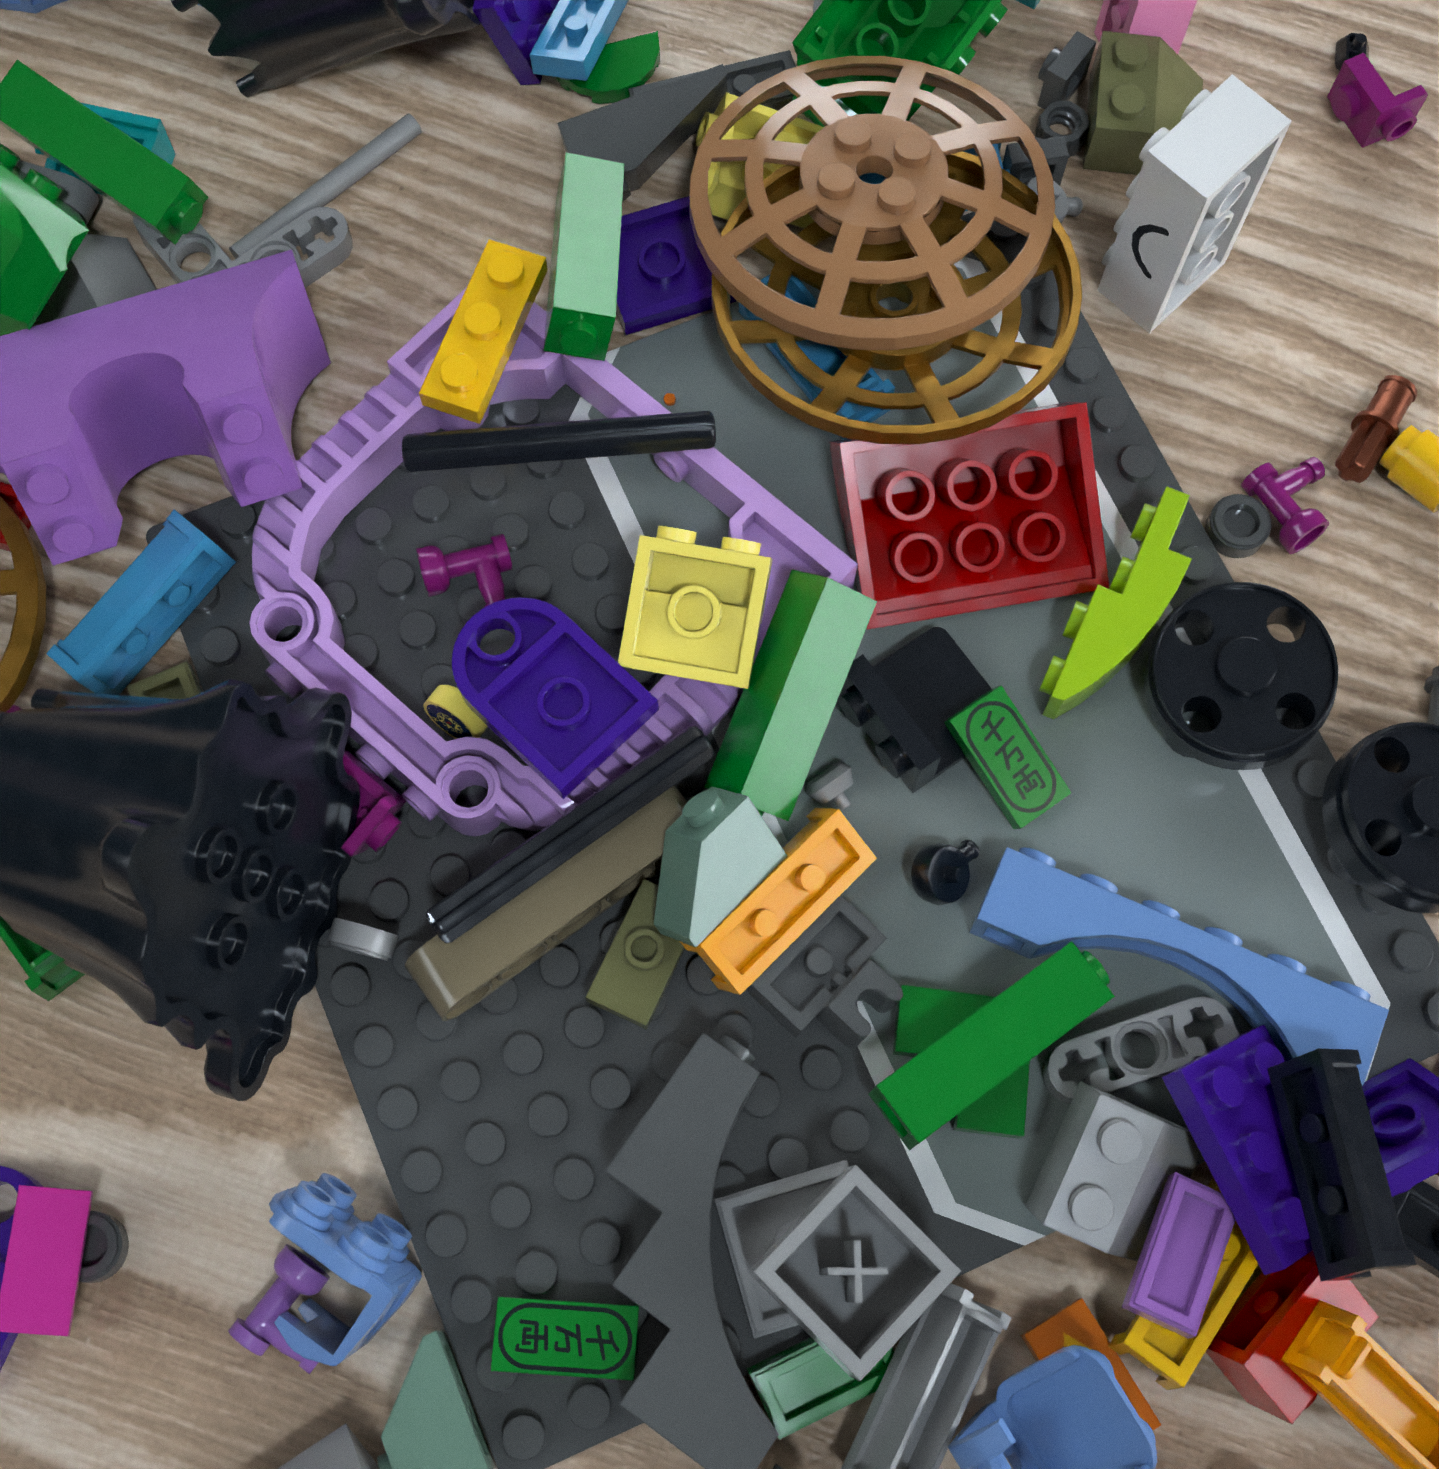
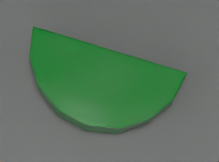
M658 31L606 44L587 81L564 80L558 77L556 79L565 90L570 91L571 88L578 94L592 97L593 103H615L629 98L628 88L645 85V82L654 74L656 67H659L660 45Z

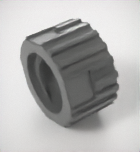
M1060 100L1049 103L1044 112L1039 115L1035 137L1047 139L1064 136L1069 158L1070 156H1075L1077 152L1081 151L1089 130L1088 115L1084 109L1071 101ZM1054 124L1066 125L1071 129L1072 134L1060 135L1054 132L1050 126Z

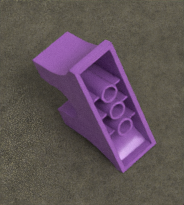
M292 250L31 327L30 330L23 329L0 336V473H4L8 478L53 566L117 546L123 517L117 507V500L122 488L133 476L143 469L168 458L183 455H202L213 458L225 487L241 507L303 488L291 443L292 419L299 399L307 386L324 368L331 364Z

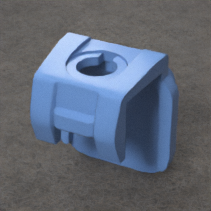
M322 1173L317 1182L301 1181L298 1186L276 1193L269 1203L270 1209L274 1213L269 1222L281 1234L340 1278L353 1286L365 1290L372 1297L351 1328L311 1298L302 1302L298 1308L306 1324L288 1311L280 1314L274 1323L288 1346L294 1352L305 1359L329 1366H336L374 1338L410 1297L420 1282L422 1275L421 1271L406 1259L410 1252L407 1244L412 1238L411 1233L398 1221L385 1214L378 1213L372 1222H363L353 1215L355 1210L351 1205L357 1197L354 1190L335 1176Z
M1078 1345L1063 1347L1004 1380L997 1389L996 1399L983 1406L967 1422L948 1446L960 1469H1155L1157 1464L1156 1439L1153 1430L1146 1421L1140 1418L1115 1378L1112 1364L1101 1352Z

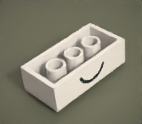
M1233 74L1212 93L1207 89L1202 90L1187 106L1181 121L1170 131L1165 127L1160 128L1143 147L1139 159L1144 163L1140 173L1126 191V196L1130 201L1127 209L1121 214L1114 225L1113 230L1117 233V237L1102 259V264L1106 268L1098 291L1150 334L1226 262L1289 128L1291 120Z

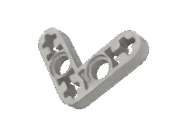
M316 207L305 212L233 261L199 222L192 231L183 234L175 245L133 216V223L144 245L176 283L292 250L306 288L343 263L349 257L353 248L352 236L346 219L339 211L329 207ZM323 232L327 236L334 235V239L326 243L321 238L315 240L314 236ZM296 246H300L303 255L307 253L308 259L302 261ZM204 252L211 256L209 264L203 270L187 272L181 269L183 259L191 253Z
M1205 996L1190 998L1067 1040L1057 1046L1045 1060L1043 1068L1044 1083L1051 1095L1061 1102L1070 1104L1078 1085L1074 1080L1063 1082L1059 1076V1071L1067 1065L1066 1055L1072 1054L1077 1064L1097 1059L1103 1054L1095 1044L1098 1042H1104L1106 1062L1118 1079L1110 1081L1109 1069L1106 1067L1092 1072L1083 1080L1085 1083L1111 1094L1169 1074L1207 1053L1200 1037L1188 1038L1185 1033L1184 1027L1193 1021L1191 1012H1195L1200 1021L1211 1020L1214 1024L1215 1031L1207 1036L1210 1050L1239 1036L1232 1016L1220 1002ZM1138 1032L1151 1039L1155 1046L1156 1055L1154 1062L1149 1068H1134L1124 1061L1120 1052V1043L1124 1035Z

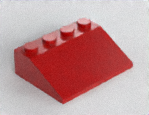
M1065 402L1019 410L989 428L957 439L932 443L878 444L849 438L829 442L838 504L849 556L858 564L855 576L857 592L877 601L866 630L1095 591L1097 585L1109 589L1087 402Z

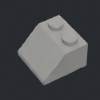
M1080 1081L1025 1207L1043 1225L1107 1254L1138 1261L1168 1175L1177 1172L1190 1178L1201 1152L1188 1129Z

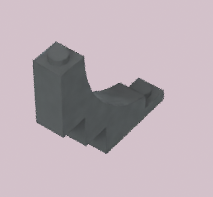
M702 1033L605 1170L609 1179L660 1215L612 1286L670 1329L620 1402V1405L705 1469H759L757 1467L779 1433L753 1397L736 1364L722 1326L712 1277L710 1216L715 1182L726 1144L741 1110L758 1084L760 1072L751 1066L756 1059L755 1056L737 1041L723 1034L716 1042L705 1033ZM775 1464L773 1469H783L778 1464Z

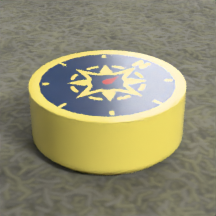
M438 685L423 704L429 718L455 739L462 737L480 738L488 727L467 706L459 689L454 686Z

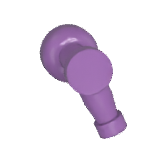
M286 1244L274 1261V1270L278 1278L246 1320L238 1318L228 1332L237 1342L258 1356H262L270 1345L274 1346L281 1353L300 1362L299 1367L310 1374L318 1362L305 1359L294 1352L288 1346L274 1322L280 1314L289 1310L300 1294L312 1296L319 1293L330 1279V1276L309 1257Z

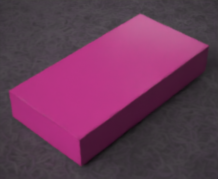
M19 1185L0 1291V1332L70 1337L93 1198L92 1191Z

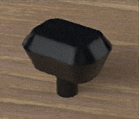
M1350 33L1337 41L1335 66L1339 71L1345 60L1365 53L1369 59V45L1364 34Z

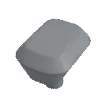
M843 763L833 764L807 783L806 794L820 804H825L833 799L840 810L845 809L851 802L843 791L854 783L851 766Z

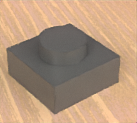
M1077 31L1062 50L1055 47L1049 53L1038 74V79L1043 81V86L1037 106L1045 110L1049 103L1060 100L1069 101L1086 79L1096 41Z
M1064 136L1047 139L1035 137L1044 151L1053 181L1060 186L1069 158ZM1018 143L1007 144L1002 163L1003 169H1009L1010 174L1022 183L1036 177L1033 166Z

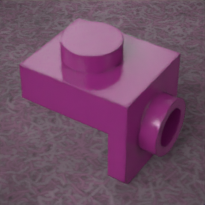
M1362 53L1344 61L1327 98L1331 102L1336 117L1345 122L1360 146L1364 148L1382 139L1394 141L1409 132L1416 124V116L1428 94L1423 86L1419 85L1394 96L1365 53Z
M345 751L343 756L344 769L358 783L360 792V805L355 831L341 847L343 851L353 857L366 851L369 847L378 852L387 844L402 824L395 815L407 801L349 751Z

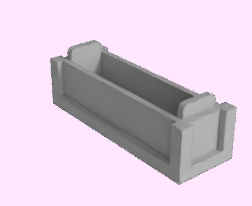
M950 1283L902 1335L841 1469H939L998 1335L1001 1334L1002 1329L1007 1330L1012 1317L1002 1311L974 1301L973 1297L975 1294Z

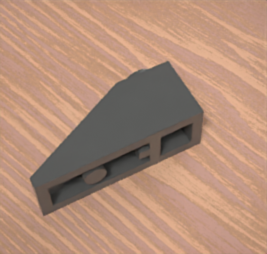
M724 65L715 66L559 122L558 127L566 152L625 163L622 201L626 200L631 195L630 191L640 188L696 131L706 112L713 113L727 92V74Z

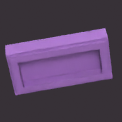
M1177 1172L1168 1175L1122 1308L1187 1339L1196 1337L1235 1223V1218L1222 1193Z

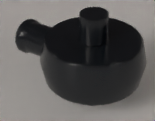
M964 840L958 847L945 843H936L922 848L915 856L911 868V881L917 895L924 901L935 905H945L959 900L965 893L969 883L970 870L968 863L979 856V848L972 840Z

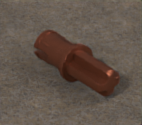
M1398 375L1386 376L1380 381L1378 389L1366 410L1355 415L1351 422L1353 432L1335 461V466L1339 470L1338 476L1345 481L1351 479L1358 483L1367 480L1384 449L1390 447L1399 436L1398 425L1411 403L1417 397V389L1408 379Z

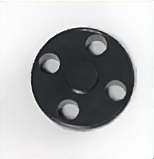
M1233 582L1212 586L1192 595L1176 607L1158 629L1148 651L1144 669V688L1149 709L1156 723L1163 731L1166 742L1173 751L1183 757L1195 758L1208 765L1231 770H1253L1269 767L1292 757L1305 748L1329 716L1338 685L1336 651L1328 631L1319 618L1305 604L1288 593L1271 586L1251 582ZM1281 624L1287 627L1293 633L1295 641L1288 643L1275 639L1269 633L1267 625ZM1181 627L1193 628L1199 631L1205 643L1198 646L1188 645L1180 640L1175 630ZM1286 708L1296 712L1302 718L1304 729L1294 730L1282 725L1277 718L1276 709ZM1190 711L1204 714L1211 721L1213 730L1206 733L1193 731L1185 724L1182 714Z
M1422 722L1399 723L1366 736L1346 751L1332 767L1322 796L1323 822L1329 840L1327 858L1332 870L1341 879L1350 884L1362 886L1367 892L1391 906L1416 913H1439V726Z

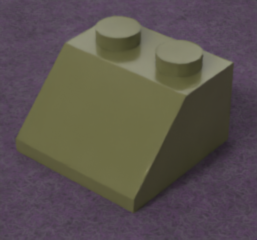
M1111 31L1102 32L1089 79L1087 105L1089 130L1084 144L1083 169L1138 175L1144 163L1139 159V155L1147 141L1162 127L1167 128L1169 131L1181 121V117L1190 102L1203 90V79L1161 37Z

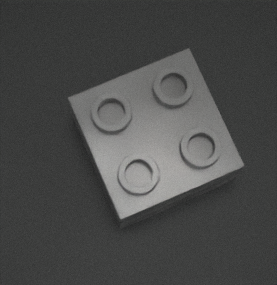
M857 1165L844 1169L748 1271L850 1377L859 1381L871 1371L961 1272Z

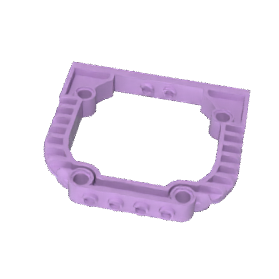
M465 288L387 361L391 374L378 386H373L364 394L365 398L351 411H346L338 419V423L324 436L320 435L312 443V447L296 461L303 488L264 500L265 504L252 535V575L260 601L252 611L249 624L253 638L271 664L265 670V673L285 694L293 698L299 691L303 694L312 688L345 694L350 701L352 710L351 726L348 735L361 746L355 752L358 758L382 780L391 773L408 789L402 794L403 798L427 821L430 822L438 815L459 833L468 836H480L488 834L497 828L501 821L508 826L523 830L536 831V829H544L689 726H697L707 736L739 702L744 688L664 675L649 691L658 700L659 710L568 796L562 799L529 766H523L505 749L488 739L462 737L445 741L344 651L345 639L342 625L330 600L314 582L321 549L343 518L403 462L402 440L405 435L436 432L439 429L445 431L477 429L488 417L490 405L522 399H550L564 384H567L607 418L671 413L607 360L601 361L544 351L547 312L535 302L531 307L480 424L423 406L419 391L464 295ZM712 447L709 449L651 453L654 456L655 463L667 477L675 482L684 480L730 518L728 520V537L761 543L759 556L771 557L773 559L754 662L792 569L828 577L853 589L858 564L717 449ZM292 625L302 626L301 631L293 639L285 642L275 641L278 633L285 627ZM477 785L488 790L483 802L477 806L466 808L455 804L456 797L466 787Z

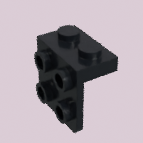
M933 627L873 667L863 654L853 660L839 695L838 703L851 723L858 728L862 726L875 743L876 753L887 771L895 778L900 777L910 791L914 793L966 757L944 722L992 688L949 633L941 627Z

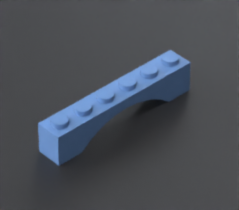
M1023 847L1019 851H1015L1011 848H1006L996 867L969 933L1029 959L1056 953L1072 941L1079 950L1106 949L1130 952L1170 964L1206 983L1232 1004L1253 1029L1264 1024L1285 1061L1318 1048L1358 1050L1362 1064L1356 1066L1360 1074L1362 1086L1364 1085L1389 1012L1388 1009L1370 1002L1371 996L1367 991L1346 982L1332 981L1330 984L1306 975V967L1292 958L1279 954H1268L1266 958L1242 947V939L1226 930L1206 927L1203 931L1179 920L1180 914L1165 904L1151 900H1144L1140 904L1117 894L1118 888L1113 883L1099 876L1081 874L1080 878L1055 868L1056 861L1038 850Z

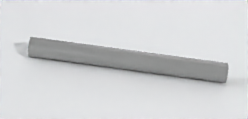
M406 114L229 247L234 258H238L305 212L316 207H324L422 133L416 119L411 114Z

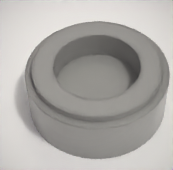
M334 918L327 941L330 942L329 945L343 950L388 961V959L393 957L399 936L363 924Z

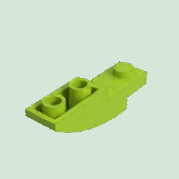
M1166 486L1156 507L1145 503L1130 538L1141 542L1134 560L1123 556L1109 589L1097 585L1088 605L1076 601L1062 636L1073 640L1065 660L1055 655L1053 656L1039 691L1050 695L1042 715L1054 720L1084 702L1106 685L1130 661L1149 637L1178 590L1192 558L1169 550L1190 495Z

